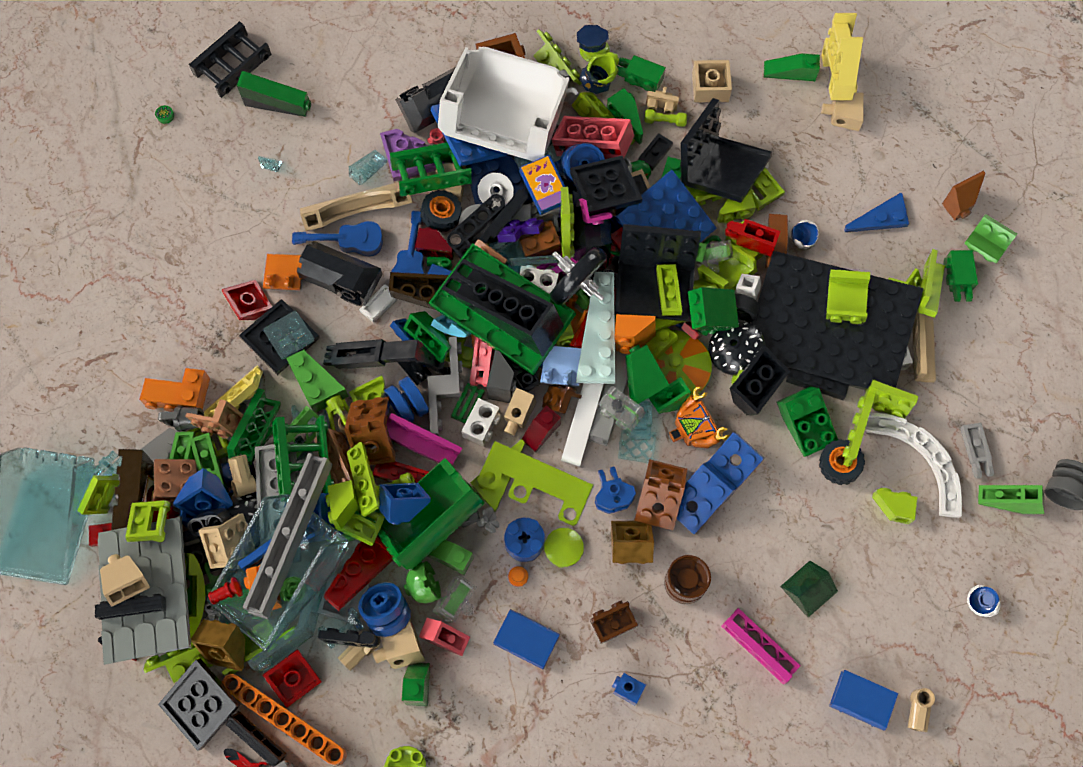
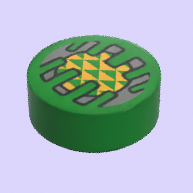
M163 105L156 109L155 116L160 123L167 124L174 119V112L171 107Z

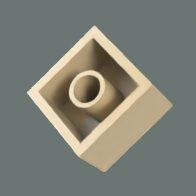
M729 60L694 61L692 70L694 102H710L712 98L718 99L719 102H729L732 91Z

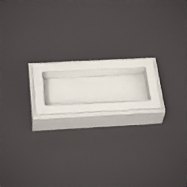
M384 284L369 299L367 305L362 306L359 310L374 323L397 299L391 297L389 286Z

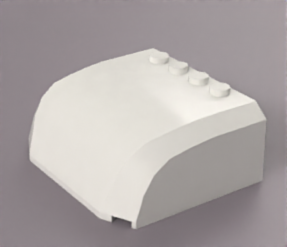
M465 47L440 99L438 128L449 137L530 161L538 160L545 156L564 103L569 77L565 78L560 75L559 70L553 66L488 47H479L478 50H468V47Z

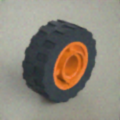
M445 190L432 191L423 199L420 216L427 227L439 232L449 231L455 225L457 226L462 212L461 202L451 192L449 193Z
M834 440L827 444L821 453L819 468H821L822 475L827 480H830L831 483H837L838 485L850 484V482L856 481L864 469L865 456L861 448H859L858 455L853 460L851 466L838 463V459L845 460L842 454L846 445L849 446V440Z

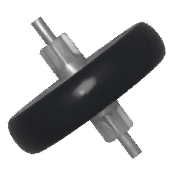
M598 246L593 247L576 264L567 256L562 258L556 251L552 254L560 261L558 266L566 273L550 293V298L555 304L562 306L580 288L589 296L594 294L599 300L602 301L604 299L597 291L599 286L590 278L607 259V254L602 248Z

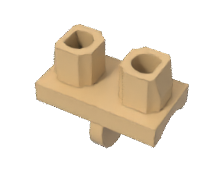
M663 87V91H648L646 99L647 109H654L656 112L658 107L664 109L663 114H673L674 111H677L679 97L672 96L673 93L666 92L667 87Z

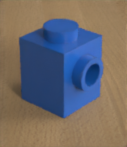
M623 673L622 677L617 676L612 685L615 688L614 695L636 706L646 684Z

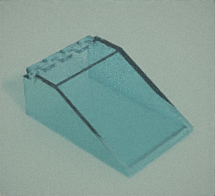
M18 447L0 454V575L62 585L69 583L89 516L82 515L77 510L92 477L97 476V465H94V458L79 456L77 459L76 455L64 453L58 455L57 452L40 450L39 452L38 449L26 447L23 449Z
M289 494L263 498L212 589L214 591L224 586L226 582L231 583L232 577H236L239 580L243 589V595L239 597L235 594L234 598L229 597L213 606L228 620L239 626L240 630L264 651L270 649L330 579L348 550V547H346L348 539L338 531L334 532L335 529L323 519L319 520L320 516L313 512L286 578L295 576L302 579L290 601H283L281 598L282 607L272 610L268 620L249 614L243 608L249 593V589H246L244 584V577H247V575L238 563L272 539L289 500Z

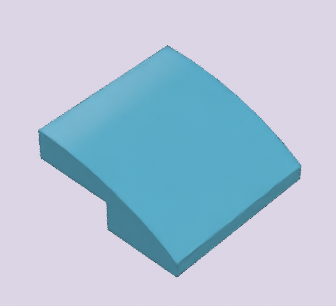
M444 315L433 319L431 326L439 331L452 336L467 337L471 335V333Z

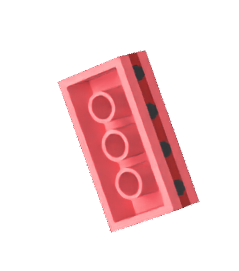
M564 116L552 138V143L556 156H562L563 152L570 146L586 143L598 147L605 159L622 155L624 158L634 138V132L630 119Z

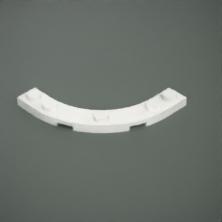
M870 412L864 433L895 437L915 448L927 460L935 474L939 489V516L960 518L962 516V496L959 476L951 463L952 459L939 441L922 427H917L907 422L904 418Z

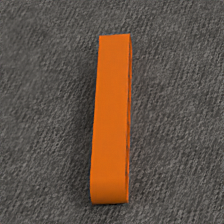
M229 674L223 678V685L239 702L327 763L337 766L345 762L347 758L346 750L243 678L235 674ZM236 679L238 681L237 687L234 690H230L229 685L231 681ZM250 691H254V699L250 702H247V693ZM270 702L272 705L271 711L265 714L263 706ZM287 714L289 717L288 723L281 725L280 717ZM300 726H305V735L298 737L297 729ZM321 737L323 745L321 748L315 749L314 741L316 738ZM335 749H339L341 753L337 761L331 759V753Z

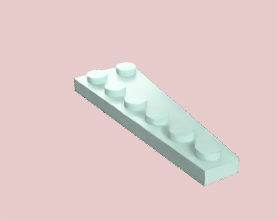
M595 272L593 281L599 286L597 291L604 299L601 301L594 294L590 297L576 383L615 384L614 272Z

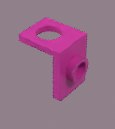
M583 198L579 199L584 222L597 225L604 223L603 220L612 218V214L609 212L589 216L587 201Z

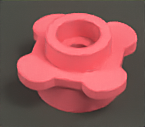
M434 128L430 130V137L427 139V142L429 144L444 143L445 137L439 128Z

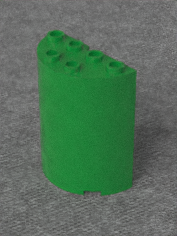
M446 458L418 482L431 498L430 503L409 522L395 525L389 523L384 518L378 535L382 538L381 541L387 547V551L393 556L394 562L399 567L403 566L406 570H413L485 504L479 494Z

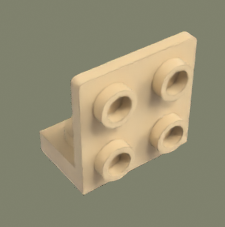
M243 513L234 516L221 525L203 527L199 530L210 569L231 567L254 551Z

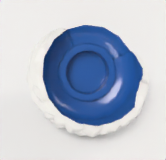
M801 220L791 231L792 240L799 249L805 250L813 247L817 243L819 229L815 223L809 220Z
M977 585L971 588L968 593V607L975 615L991 617L998 614L1001 604L995 590L984 585Z

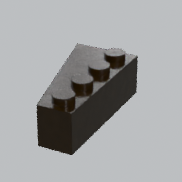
M390 272L389 293L393 298L436 310L430 306L429 301L449 275Z
M118 450V456L122 457L121 466H117L116 472L119 475L120 483L119 486L115 487L114 495L118 505L113 506L111 530L127 527L132 503L142 502L147 476L154 475V462L143 450Z

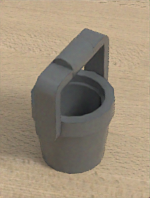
M177 406L173 412H159L158 420L170 427H175L177 431L181 432L199 428L193 426L191 421L185 417L187 413L204 416V412L201 408Z

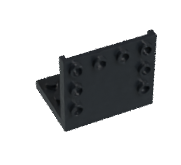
M712 98L680 143L681 182L684 186L742 203L771 159L772 152L719 137L721 108H719V100Z
M623 224L614 315L656 316V319L691 322L688 291L693 290L694 268L701 231ZM676 264L682 315L662 316L656 272L657 265Z

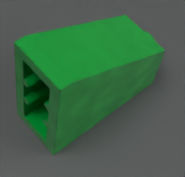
M638 344L629 349L630 354L625 356L629 397L632 406L643 402L669 386L667 379L647 345L640 347Z
M430 663L408 665L403 677L401 700L406 705L428 706Z

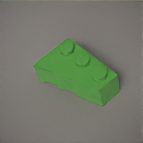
M305 350L286 358L311 409L315 413L328 407L326 401L340 395L342 400L349 397L346 389Z

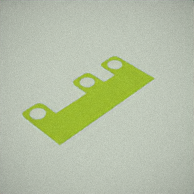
M494 441L477 479L478 484L493 490L497 487L502 474L514 478L508 495L511 499L520 503L528 501L533 487L561 499L564 503L558 518L560 521L572 526L578 523L593 487L591 483ZM486 472H492L495 475V482L486 484L483 481V475ZM523 486L526 489L525 497L517 498L514 495L515 487ZM573 508L576 511L575 519H565V509Z

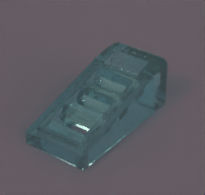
M374 150L349 166V176L361 185L387 163V159Z

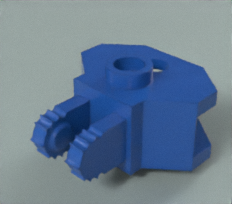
M614 466L610 467V474L613 479L610 481H606L603 470H598L601 490L595 497L597 510L611 514L628 509L635 499L636 492L634 486L622 482L621 478H618Z

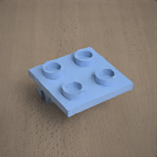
M554 346L543 362L540 382L579 386V383H576L581 348Z

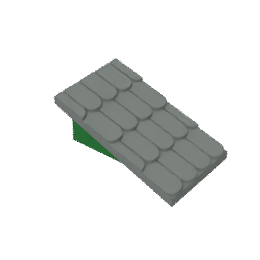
M182 516L166 519L164 528L166 535L163 542L153 540L127 542L125 538L127 527L98 533L101 602L107 601L103 594L100 569L109 564L108 558L114 554L120 555L121 558L130 556L150 585L149 589L133 596L134 599H138L139 596L152 597L153 594H161L166 597V611L102 620L101 635L104 665L191 647ZM157 521L152 522L151 530H156Z

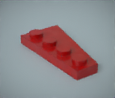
M376 537L372 546L362 541L357 544L354 553L350 559H347L344 568L340 574H337L325 592L324 599L338 611L393 561V556L387 551V547L378 537Z

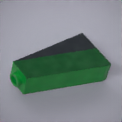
M245 71L241 72L237 88L245 106L306 117L307 110L311 108V100H309L307 92Z

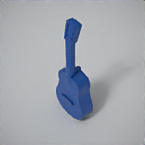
M412 211L411 213L412 226L408 250L398 252L397 263L391 272L424 274L422 269L424 265L423 255L421 252L415 251L418 228L422 222L420 211Z
M366 221L357 225H343L339 230V234L293 232L292 244L306 243V241H336L344 253L355 252L362 256L371 257L381 251L383 235L377 223Z

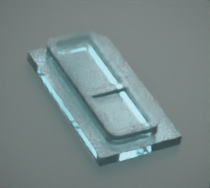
M553 255L508 258L506 266L559 263L560 261Z

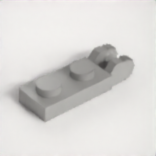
M982 423L962 425L960 430L970 464H972L974 477L977 479L982 477L979 463H984L986 475L992 477L994 475L991 462L992 457Z

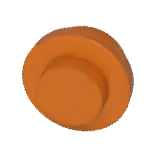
M521 566L513 567L508 574L509 582L515 587L525 585L528 581L527 570Z

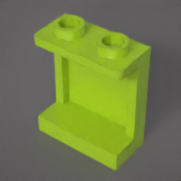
M729 243L731 256L719 258L709 268L702 264L697 270L699 279L716 284L718 288L734 289L735 291L741 274L754 275L758 272L757 261L753 255H748L739 246Z

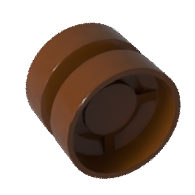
M683 555L675 559L664 578L667 594L672 600L680 604H692L700 600L711 583V573L708 565L702 559L693 555Z

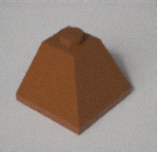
M984 170L954 185L943 201L942 205L954 221L959 218L964 219L972 213L971 210L976 204L986 174Z

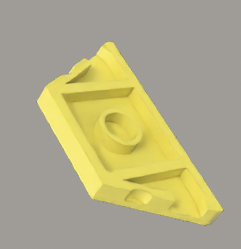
M257 365L204 410V416L213 418L215 408L220 399L228 401L238 410L240 403L252 398L255 394L254 391L258 389L263 371Z

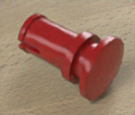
M232 577L231 583L226 582L224 586L208 592L210 602L215 605L229 597L234 598L235 594L241 597L243 589L239 580L236 577Z

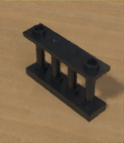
M240 21L188 64L195 77L199 78L204 74L216 84L215 88L220 98L228 94L238 84L242 71L251 73L272 55L266 42L259 47L247 37L246 28ZM240 42H243L254 51L248 58L234 48ZM229 52L242 62L235 69L222 59ZM215 63L229 73L222 80L209 70Z

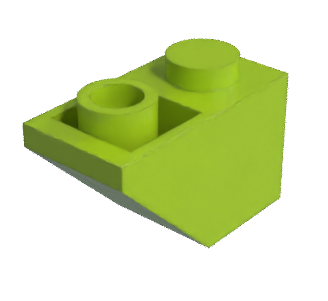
M751 191L748 192L742 203L727 199L719 212L718 223H729L735 219H748L753 216L756 206Z
M352 480L327 486L328 494L325 497L327 505L331 509L328 512L330 524L334 523L337 531L342 530L359 508L356 489Z
M879 488L872 494L873 500L890 521L911 524L915 520L918 497L911 496V493L891 492L892 490L889 488Z

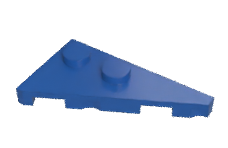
M897 194L845 225L844 231L857 232L908 227L909 220L903 194Z

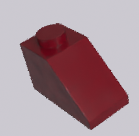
M430 227L419 228L415 246L416 251L421 252L424 257L444 256L453 260V249L438 230Z
M546 405L533 419L521 439L536 453L561 425V417Z

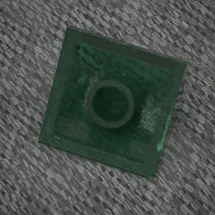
M812 561L806 563L780 586L807 617H810L838 592L829 572Z

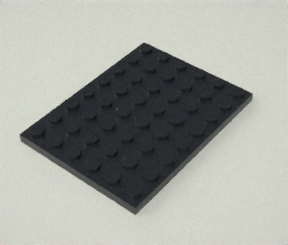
M773 250L758 299V314L756 320L751 322L761 331L766 347L789 370L795 369L863 390H867L870 387L872 380L896 388L924 288L870 275L866 322L861 324H853L850 321L844 320L839 323L831 322L830 319H826L830 271L853 270Z

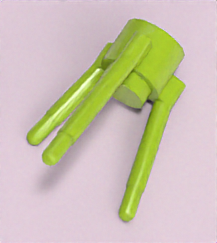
M338 395L327 400L328 407L325 408L328 413L330 427L335 431L332 412L334 415L339 414L345 426L346 418L343 411L346 409L349 412L350 409L345 399L342 400L341 396Z

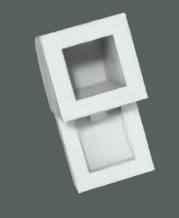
M741 274L735 293L744 294L756 300L761 288L760 276Z

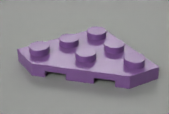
M399 129L380 133L393 181L401 180L400 171H392L390 153L429 145L414 136L410 137L404 134ZM435 163L424 165L427 173L436 170ZM417 166L406 168L409 177L420 175Z

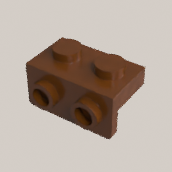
M557 384L554 387L549 385L547 393L543 396L542 407L544 408L547 405L553 411L565 414L571 397L581 399L582 395L576 393L577 389Z
M622 600L611 605L612 609L608 611L602 609L592 614L593 618H591L590 623L601 644L638 627L629 608L630 604L628 601L624 603Z

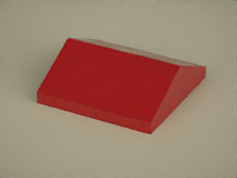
M256 280L222 289L223 295L239 320H256L272 307Z
M298 649L262 674L286 708L322 682Z

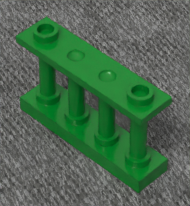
M447 142L390 153L392 171L399 170L402 181H399L400 197L472 183L471 168L463 169L462 166H459ZM452 160L456 171L445 172L442 162ZM435 163L438 174L428 176L424 165ZM417 166L420 177L410 179L406 168Z
M319 416L315 424L288 425L285 423V417H276L272 422L279 500L289 499L295 485L291 481L290 474L301 471L304 464H292V462H289L288 454L290 452L318 451L320 458L325 457L329 460L326 439L328 424L324 421V416ZM316 432L317 443L290 444L287 442L286 437L288 433ZM330 472L322 489L323 493L328 494L327 486L334 484Z

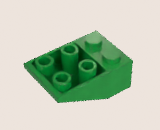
M808 387L776 401L782 419L803 457L824 449L827 444L834 440L838 441L819 388Z

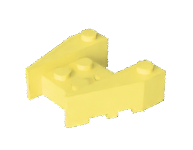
M835 13L832 20V28L828 30L830 37L825 38L821 58L823 67H830L832 76L828 88L831 100H852L854 93L857 92V75L863 37H852L857 13Z

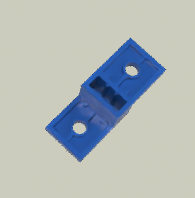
M733 432L710 460L703 463L685 483L676 519L691 533L696 534L715 511L734 494L765 457L738 433ZM734 454L741 457L740 465L732 463L731 458ZM689 501L697 503V511H691L688 508Z

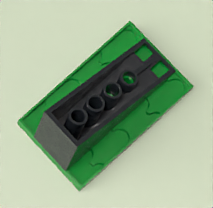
M473 243L429 301L430 306L435 308L436 311L454 321L488 346L500 351L502 355L532 375L536 373L560 336H562L576 316L574 310L565 304L562 306L555 304L551 300L550 294Z

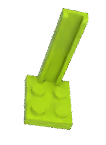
M872 380L870 387L866 390L865 395L860 397L857 404L860 410L859 413H855L852 421L855 426L854 429L850 430L847 438L850 441L849 446L846 445L842 457H845L843 465L851 466L853 460L858 455L871 408L878 412H884L905 419L917 403L918 396Z

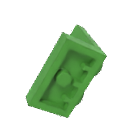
M985 214L964 244L973 252L983 255L987 261L997 263L1017 236V233Z

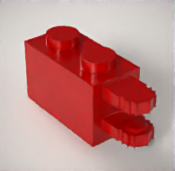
M745 219L743 224L730 221L725 229L726 236L737 240L736 245L769 257L773 253L781 232Z

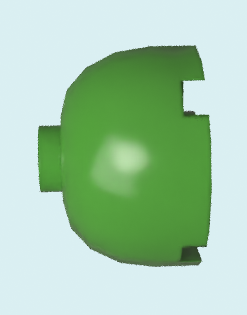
M428 561L421 562L413 570H409L406 576L405 592L418 603H432L441 598L439 581H435L433 575L436 573Z

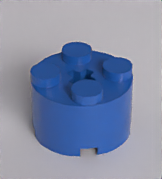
M518 518L509 523L504 534L506 551L519 562L535 560L543 551L545 544V534L538 521L531 518ZM522 537L527 538V543H523Z

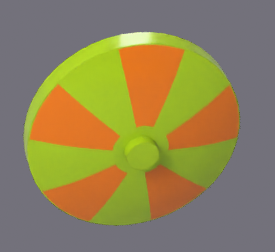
M671 330L678 335V340L656 362L669 384L681 377L691 391L690 396L694 395L693 391L696 387H702L698 392L700 394L707 386L711 376L712 363L709 352L699 339L694 340L683 331Z

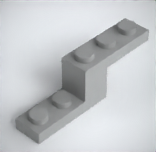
M449 337L451 375L427 376L430 432L439 436V431L443 430L442 419H438V412L442 411L441 400H437V398L460 397V391H464L463 380H459V373L463 372L462 361H458V354H462L461 342H457V337Z

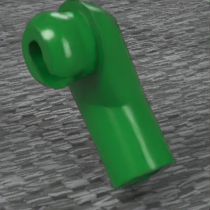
M444 256L427 257V266L435 264L447 270L452 267V262L449 258Z

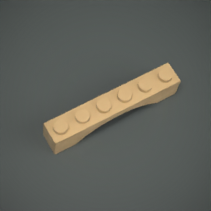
M399 182L300 208V215L305 231L324 227L350 215L381 208H394L412 203L410 195L400 197Z

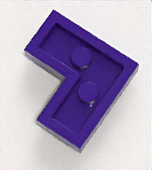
M536 218L526 221L511 220L497 235L498 242H516L521 235L539 234L545 227L544 220H537Z

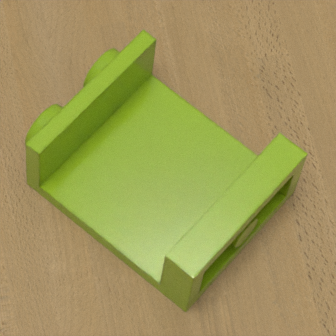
M830 271L826 319L836 323L842 322V320L850 321L853 324L866 322L870 272Z

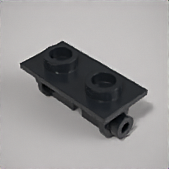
M414 361L397 362L416 385L427 379V376L432 375L426 367Z

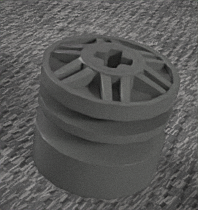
M1061 459L1057 462L1052 473L1053 477L1049 479L1044 493L1052 502L1071 510H1083V463L1076 460Z

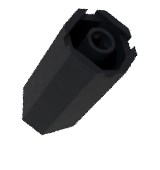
M456 67L422 84L423 88L419 89L418 85L401 93L399 95L400 98L397 97L395 99L411 132L416 133L436 122L431 112V107L440 104V99Z
M573 190L571 192L574 212L573 259L579 261L590 249L598 246L605 251L607 260H609L612 245L610 218L603 220L604 223L597 225L584 222L579 201L581 198L578 191L575 192Z
M313 241L312 245H306L299 258V263H302V266L297 268V274L300 279L332 291L336 295L339 292L342 294L341 299L356 306L361 304L363 306L367 305L383 275L381 268L316 241Z

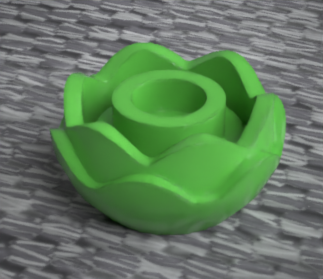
M295 576L285 579L279 593L283 601L293 602L302 596L304 590L302 579Z

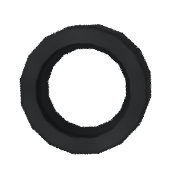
M735 293L738 320L750 323L752 320L755 321L759 310V303L750 296Z

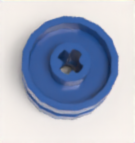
M576 144L568 147L563 152L560 158V170L564 178L574 184L570 175V168L605 160L601 150L592 144Z
M408 376L398 381L401 392L393 385L384 390L396 414L411 423L415 421L412 410L419 417L429 412L421 392Z
M384 582L372 586L362 595L359 601V612L370 631L376 636L387 637L400 632L411 618V609L399 587L393 583Z

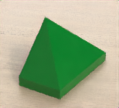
M680 377L670 383L668 387L649 397V400L658 414L677 411L690 396L691 391Z

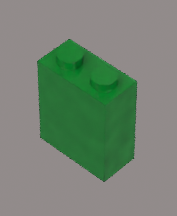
M700 287L688 291L692 329L726 331L739 327L734 289Z

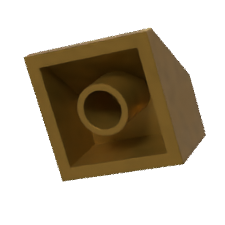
M611 521L612 563H653L654 538L652 526L638 521Z
M203 619L191 637L192 644L208 664L242 671L244 668L245 637L241 633L240 627L234 623L225 624L218 620L210 621Z

